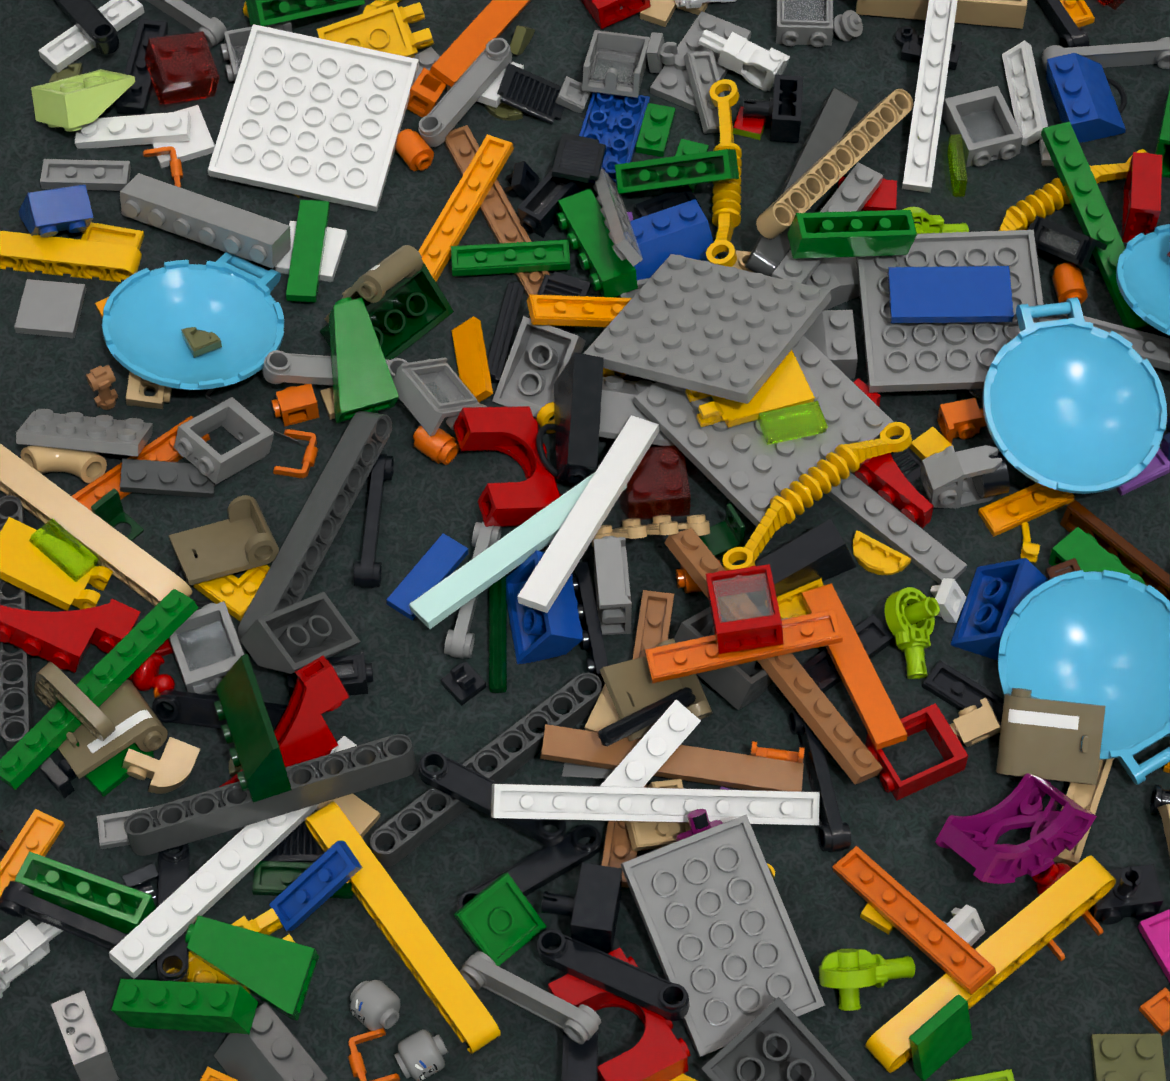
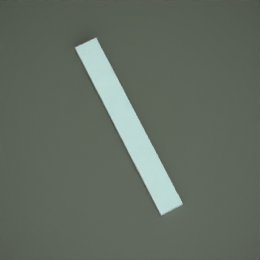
M594 473L409 604L410 610L431 629L522 564L536 550L540 551L550 544Z

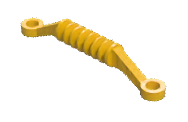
M722 79L715 82L709 91L713 105L718 107L720 144L715 146L713 151L724 149L736 150L739 179L713 182L712 223L718 229L714 243L707 248L706 256L710 263L733 267L737 261V254L734 245L730 241L734 228L741 223L740 167L742 166V149L737 144H734L731 107L739 100V92L734 81ZM723 91H730V94L727 96H718ZM720 252L729 253L723 259L715 258V256Z
M1145 149L1137 151V153H1148ZM1132 156L1126 163L1090 166L1097 184L1099 182L1126 178ZM1054 178L1051 184L1047 183L1042 189H1037L1033 195L1026 196L1025 201L1020 200L1016 203V206L1007 208L999 231L1027 230L1028 226L1034 222L1036 215L1045 219L1046 215H1052L1055 210H1060L1064 204H1069V198L1060 178Z
M902 422L889 423L880 432L879 439L844 445L839 444L834 449L835 453L829 452L826 455V460L821 459L817 462V467H810L808 475H800L799 482H791L790 489L784 488L780 492L781 496L775 495L771 498L770 508H768L765 516L761 519L760 524H758L744 547L732 548L723 555L724 569L728 571L756 566V559L775 531L779 530L786 523L791 524L795 520V514L802 515L805 512L804 507L811 508L814 504L813 500H821L823 493L828 494L832 490V486L837 487L841 483V479H847L850 476V472H856L860 468V463L872 457L892 452H901L907 449L912 442L910 428ZM895 435L902 436L899 439H890V437ZM738 560H745L741 565H732Z

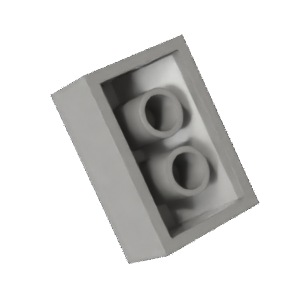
M616 375L603 377L599 437L616 439L631 415L650 421L634 405V397L654 383L649 380H623L622 377ZM660 430L652 443L653 445L677 448Z

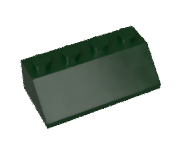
M424 262L420 271L412 277H405L386 291L385 296L380 301L371 303L363 298L385 360H392L454 312ZM327 324L320 330V333L331 348L329 324Z
M248 654L242 655L216 687L220 701L214 702L219 721L225 719L227 721V724L221 725L227 744L234 743L235 746L229 749L234 767L241 766L243 770L237 772L242 792L249 790L254 803L291 791L292 789Z

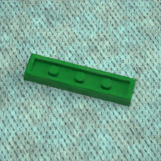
M300 200L286 290L287 301H317L330 212L329 201Z
M569 239L451 246L453 276L570 270Z

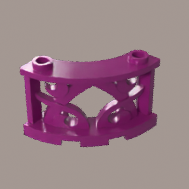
M1027 773L1012 793L993 808L972 816L950 815L935 843L939 847L954 850L975 867L976 870L973 875L980 881L993 884L1013 883L1017 877L1026 874L1033 877L1051 867L1052 864H1055L1053 859L1065 848L1071 851L1089 830L1097 816L1078 805L1051 785L1049 781ZM1045 794L1051 796V799L1043 811L1042 798ZM1058 802L1064 806L1062 811H1055ZM1032 827L1030 840L1018 845L996 844L999 837L1009 830Z

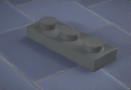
M122 458L120 492L214 497L215 483L203 475L192 463Z

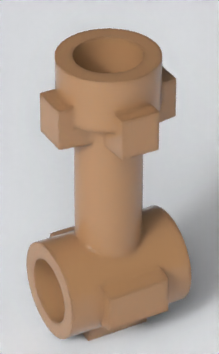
M98 366L90 370V373L86 374V379L93 392L98 390L99 394L94 398L97 407L105 410L115 407L118 394L115 389L110 390L111 383L116 381L110 366Z

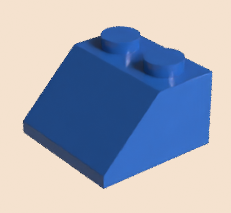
M85 184L27 193L19 210V216L30 235L40 234L43 238L58 234V231L82 232L89 227L94 218Z

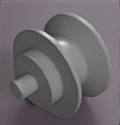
M847 10L843 14L837 15L833 20L834 31L843 41H850L852 37H858L862 34V19L853 10Z

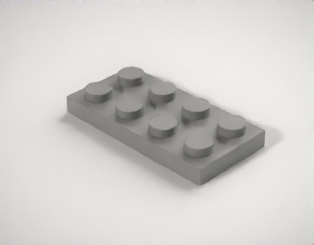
M701 11L677 47L678 53L674 54L675 64L663 67L650 86V93L698 113L684 55L687 52L712 51L698 44L702 33L706 29L727 40L731 33L734 32L748 39V41L751 38V31ZM713 51L720 80H722L729 69L717 64L720 54Z
M38 409L31 413L16 432V444L138 456L152 436L153 423L143 422L139 418L117 420L109 415L88 417L83 416L80 412L59 414L53 413L50 409Z

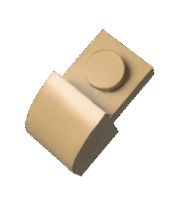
M169 737L160 760L129 748L122 768L127 769V774L136 779L145 780L146 777L152 779L148 792L156 794L168 793L182 786L189 778L200 748Z

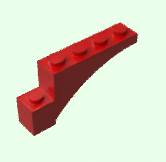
M857 378L853 383L879 407L881 395L877 392L869 393L868 385ZM891 453L866 459L860 463V468L856 472H852L867 486L869 485L882 498L893 504L901 513L920 527L924 528L931 521L934 505L907 480L895 463Z
M111 599L108 604L97 607L59 612L31 611L0 605V642L11 643L22 648L29 655L39 656L52 662L60 669H68L75 673L90 644H94L103 652L109 653L137 625L141 612L114 599Z
M324 656L319 657L295 672L298 678L285 713L274 730L285 767L328 755L332 749L339 746L321 714L340 707L342 702L349 698V695L333 666ZM237 774L219 787L238 782Z

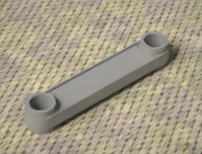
M146 0L194 31L201 44L207 48L216 46L225 38L224 32L227 29L218 18L212 17L210 19L182 0Z
M1170 37L1161 38L1154 42L1063 48L1060 45H1052L1047 47L1042 53L1045 71H1047V59L1071 53H1077L1098 62L1103 68L1158 64L1162 69H1170Z
M494 38L490 40L485 50L427 116L420 120V136L430 147H437L445 141V137L499 74L507 68V65L512 63L511 48L505 39Z
M275 350L270 352L264 360L263 376L266 381L272 384L286 382L333 385L331 356L292 354ZM401 358L386 360L392 379H394L398 367L403 363H407L406 360Z
M484 521L482 523H475L472 536V546L475 547L473 558L500 540L501 526L486 527ZM478 595L460 607L455 629H449L447 632L444 653L451 657L460 659L471 658L475 634L469 633Z
M481 951L471 955L459 971L473 989L479 990L483 987L562 1028L567 1036L576 1043L584 1044L586 1040H589L601 1024L599 1015L592 1008L584 1004L576 1007L500 968L488 955Z

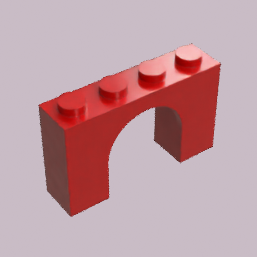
M530 406L462 408L453 425L461 451L495 450L503 452L520 464L526 476V480L521 482L487 483L477 501L486 527L520 526L562 496L558 491L555 476L547 470L538 454L536 445L538 423L532 415ZM543 443V449L545 454L547 455L546 446Z
M620 947L608 953L613 957L638 967L635 960L631 956L626 957ZM566 974L548 984L549 993L576 1007L584 1004L594 1011L606 1007L624 1008L634 1013L642 1021L645 1031L640 1041L630 1050L597 1066L598 1081H670L688 1072V1057L691 1054L685 1041L681 1037L677 1039L673 1034L672 1021L570 974Z

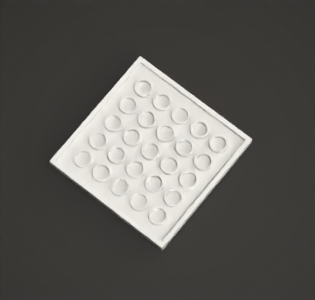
M253 24L208 167V176L377 212L394 155L397 136L400 133L409 102L410 89L414 84L419 67V59Z

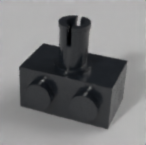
M775 74L773 98H770V101L744 98L743 117L769 118L768 121H771L770 141L799 143L803 76Z
M1154 864L1107 870L1116 879V883L1102 899L1089 909L1090 914L1096 921H1103V924L1107 925L1118 923L1125 917L1135 916L1137 920H1145L1155 916L1161 908L1163 897Z

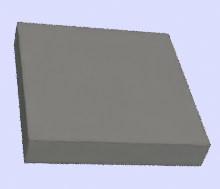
M27 279L14 326L16 333L75 338L86 293L85 284Z

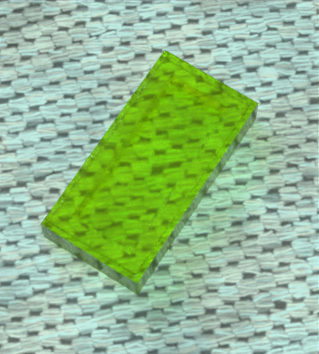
M955 134L949 137L947 148L952 193L954 197H965L968 179L961 134Z
M818 401L759 413L758 416L767 445L825 433L828 427Z
M53 518L33 533L29 540L75 582L94 568L99 561L93 553Z

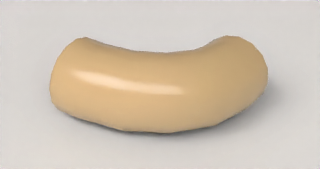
M31 445L23 448L20 455L23 461L41 474L65 472L79 477L86 483H91L102 476L107 468L106 460L97 452Z

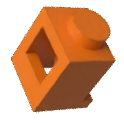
M423 68L410 89L407 109L420 117L427 116L438 103L447 84L429 72L428 69Z
M312 384L287 387L276 392L277 399L271 400L275 418L281 417L284 427L320 418Z
M976 398L940 404L937 421L942 435L951 444L953 438H971L980 432V427L987 425L983 408L979 409Z

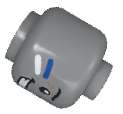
M382 981L361 982L351 993L350 1012L368 1030L389 1029L398 1021L401 1007L400 998Z
M422 1029L401 1040L398 1043L399 1052L394 1054L407 1079L412 1077L416 1081H423L445 1067L443 1055L448 1053V1050L439 1034L433 1037L429 1031Z

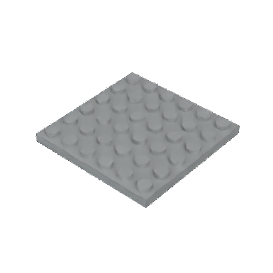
M1034 230L917 234L907 255L856 257L869 393L983 389L987 372L997 353L1005 344L1020 333L1016 316L1017 305H1044ZM1009 266L1013 322L891 323L888 267Z
M671 254L583 354L603 357V368L748 404L832 300L831 290L815 285L793 282L788 279L767 276L762 273L714 264L709 261Z
M804 335L792 348V351L815 397L813 405L727 428L725 421L700 427L696 418L697 414L700 413L698 407L699 405L714 401L712 396L689 402L685 388L655 382L634 397V405L651 422L659 424V430L756 527L760 524L768 508H770L771 498L775 495L781 496L780 492L784 488L790 489L791 482H799L800 475H808V469L810 467H817L819 460H826V455L829 452L835 453L834 449L839 444L844 445L879 439L880 432L889 423L894 422Z

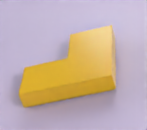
M266 564L248 569L240 578L230 574L194 584L193 586L216 604L225 601L229 614L241 622L270 567Z

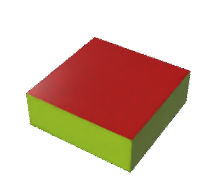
M740 107L733 126V134L760 140L768 118L743 117L744 107Z

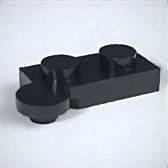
M908 26L900 27L896 31L895 41L900 46H903L901 60L920 63L924 34L918 36L916 30ZM952 40L948 69L956 70L962 47V42Z

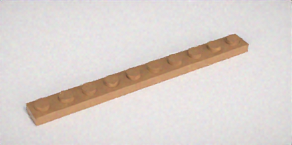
M692 528L669 535L664 542L665 545L708 598L706 574L726 570ZM746 595L718 599L721 616L726 622L762 617ZM792 653L757 660L855 785L879 774L883 767Z
M643 590L633 659L645 657L646 649L655 648L659 643L669 639L674 594ZM608 821L602 866L621 868L622 863L636 858L638 851L632 850L626 822ZM622 870V887L629 888Z

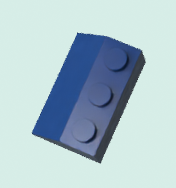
M1077 53L1047 59L1046 80L1062 123L1070 121L1079 143L1126 132L1100 63Z
M696 199L630 221L643 258L641 262L634 266L637 280L650 278L671 254L708 261L706 251L714 241L708 220Z
M537 550L506 578V601L517 664L531 663L565 655L583 640V629L580 624L577 608L578 602L575 597L572 580L573 574L567 580L548 613L518 603L517 596L545 553Z
M1027 558L977 567L951 645L998 660L1001 637L1015 608L1030 592L1047 582L1048 579Z

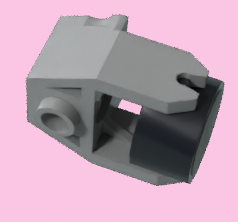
M952 445L942 452L935 453L922 460L920 478L929 502L935 508L956 509L989 502L996 495L1008 493L1010 490L1007 464L1003 454L996 447L984 445L955 452Z

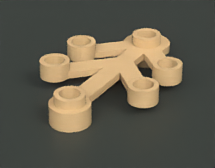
M704 514L687 516L686 523L672 521L671 515L653 516V523L648 525H641L640 518L622 520V527L612 529V525H601L592 540V547H594V539H601L605 536L637 539L647 537V535L677 534L679 529L686 530L692 528L698 536L710 534V524Z

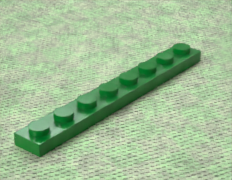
M1070 121L1043 128L1041 132L1042 139L1084 235L1107 245L1106 250L1095 247L1092 254L1124 327L1139 331L1152 328L1153 326L1145 322L1129 307L1120 293L1116 279V267L1120 254L1126 248Z
M173 589L76 686L99 707L198 609L195 601ZM59 701L0 759V780L16 790L67 739L66 734L68 732L73 733L82 723Z

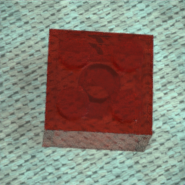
M203 31L148 39L145 62L160 105L206 99L215 96L219 74Z
M675 445L651 447L646 452L627 483V488L624 490L628 519L640 518V520L653 519V516L671 515V517L690 515L691 495L685 457Z

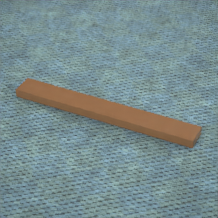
M468 125L451 130L443 142L461 176H463L479 149V145ZM496 179L479 208L498 244L532 242L525 229L521 226L516 212L499 181ZM548 271L514 273L520 284L524 286L527 298L529 294L537 295L545 274L550 275Z
M545 724L540 759L615 770L641 739L629 741L628 737H625L607 747L601 744L598 732ZM680 745L654 776L745 790L802 791L804 763Z

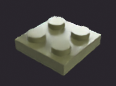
M1161 1033L1091 1035L1095 1081H1166Z

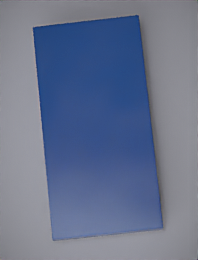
M593 92L579 136L597 139L599 143L606 145L602 168L617 185L615 164L630 163L632 161L647 104L650 103V97L639 95L636 98ZM589 180V183L595 184V181Z
M1009 266L888 267L891 323L1013 322L1014 313Z

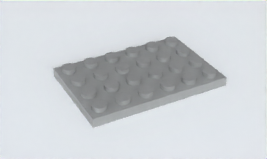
M747 814L621 864L667 981L680 984L689 995L690 1007L687 1015L683 1018V1022L698 1057L725 1047L778 997L797 1017L825 1006Z

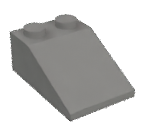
M856 257L824 258L805 283L831 290L832 300L824 310L860 296Z
M824 310L804 333V336L849 379H854L858 358L853 310Z
M523 316L492 402L506 407L530 406L533 417L537 418V414L543 406L554 402L553 384L574 353H582L586 341L578 335L550 325H532L531 319Z

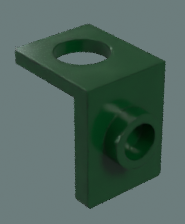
M115 488L91 506L92 512L113 528L120 523L129 524L132 530L127 538L131 541L144 531L139 524L124 512L119 492Z
M729 503L726 505L725 521L711 526L710 534L699 537L717 558L732 548L744 545L745 525L732 504Z

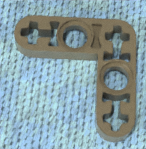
M49 662L36 674L34 693L50 710L60 701L101 741H104L116 730L111 720L55 664Z

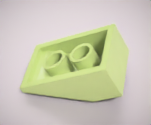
M100 69L31 87L35 119L38 122L48 124V127L51 128L63 127L65 131L69 132L81 130L82 125L94 122L135 83V76Z

